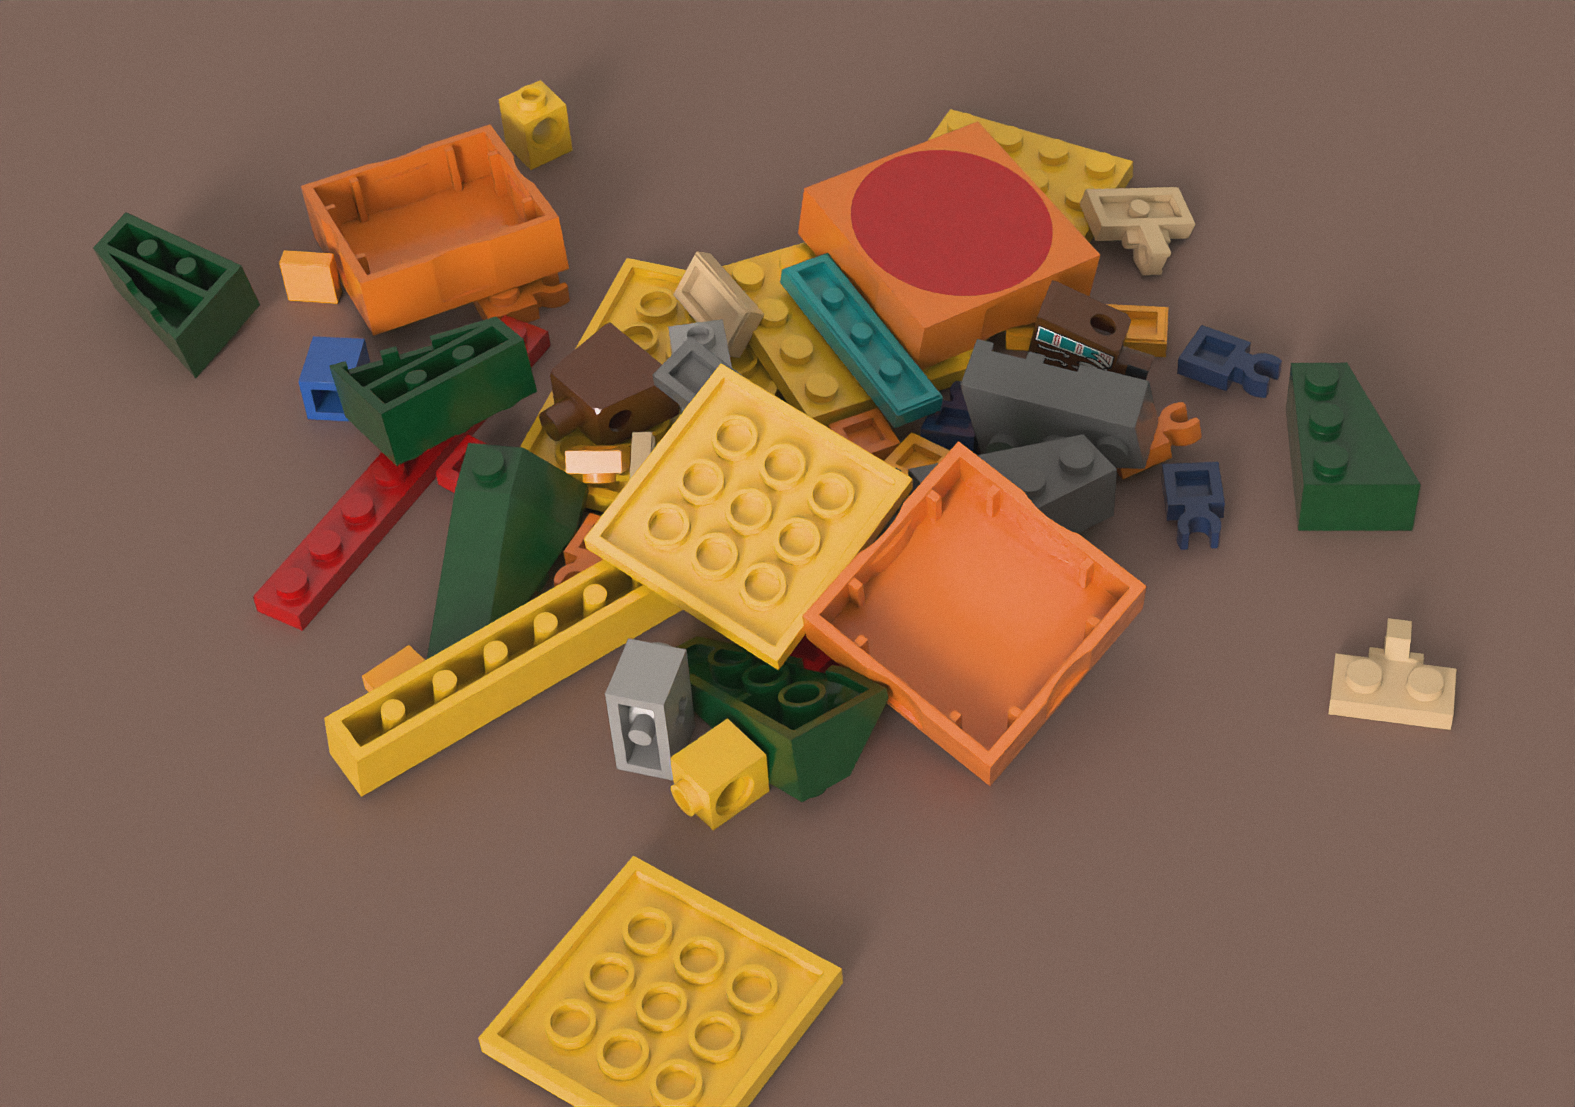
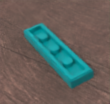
M828 253L782 269L781 285L894 428L941 410L943 396Z

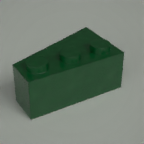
M127 212L93 247L114 288L195 378L199 376L260 306L242 265Z
M492 317L431 335L432 345L399 354L396 346L381 350L382 360L348 369L346 361L330 365V371L345 417L398 466L408 460L419 457L426 450L455 435L466 432L473 425L502 410L513 407L517 402L536 393L537 388L524 339L498 317Z
M1291 363L1286 418L1298 531H1413L1421 484L1348 363Z

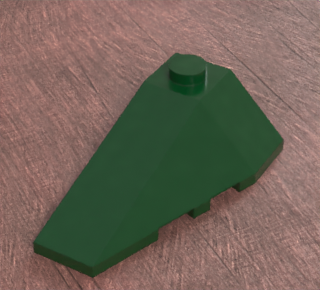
M468 443L454 493L427 659L526 604L535 591L541 592L550 579L548 575L549 569L580 528L589 493L585 483L566 474V472L523 447Z
M699 636L676 647L686 649L694 711L712 729L728 718L766 754L769 783L801 802L823 794L827 788L851 775L889 699L886 687L845 667L831 665L826 670V673L804 669L802 658L789 656L781 668L777 670L765 661L755 658L754 654L737 644Z

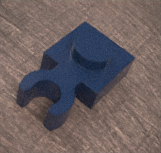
M1201 325L1178 358L1177 374L1227 391L1231 384L1236 382L1241 384L1248 394L1259 398H1266L1269 393L1270 378L1278 380L1280 377L1282 360L1267 353L1252 355L1250 354L1251 342Z
M957 380L950 387V401L943 400L941 410L926 417L920 428V436L948 450H951L959 441L975 453L978 448V442L960 384L962 381Z
M1219 462L1162 464L1161 483L1167 521L1178 520L1176 541L1181 550L1188 549L1189 535L1194 532L1206 534L1210 539V547L1218 548L1221 536V521L1219 518H1224L1225 508Z

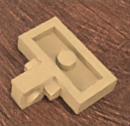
M1179 187L1086 189L1080 201V206L1095 241L1121 240V244L1125 249H1133V260L1142 275H1161L1163 272L1162 268L1167 258L1171 255L1168 244L1171 242L1170 239L1189 238L1195 226L1193 217Z
M1388 618L1384 649L1369 647L1368 657L1335 653L1328 714L1451 730L1454 715L1457 669L1424 665V654L1409 652L1412 621Z

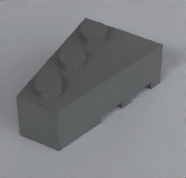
M976 340L960 385L981 454L1084 434L1115 468L1145 469L1159 422L1149 381L1081 364L1076 372L1044 364L1045 355L1028 352L1026 359L993 351L994 343Z
M1084 434L977 455L1023 490L1032 503L1048 518L1072 532L1080 533L1114 516L1117 469ZM938 463L908 469V476L913 479V489L909 496Z

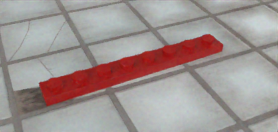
M504 315L500 320L524 339L532 368L551 346L548 330ZM487 419L473 425L466 432L455 435L426 450L419 457L408 460L398 466L381 452L254 594L253 599L257 611L303 631L435 480L438 468L466 435L473 436Z

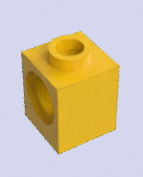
M541 80L498 99L506 146L530 170L573 151L567 106Z
M728 718L670 757L674 784L671 786V793L674 800L684 813L689 816L696 814L713 831L770 791L766 754Z

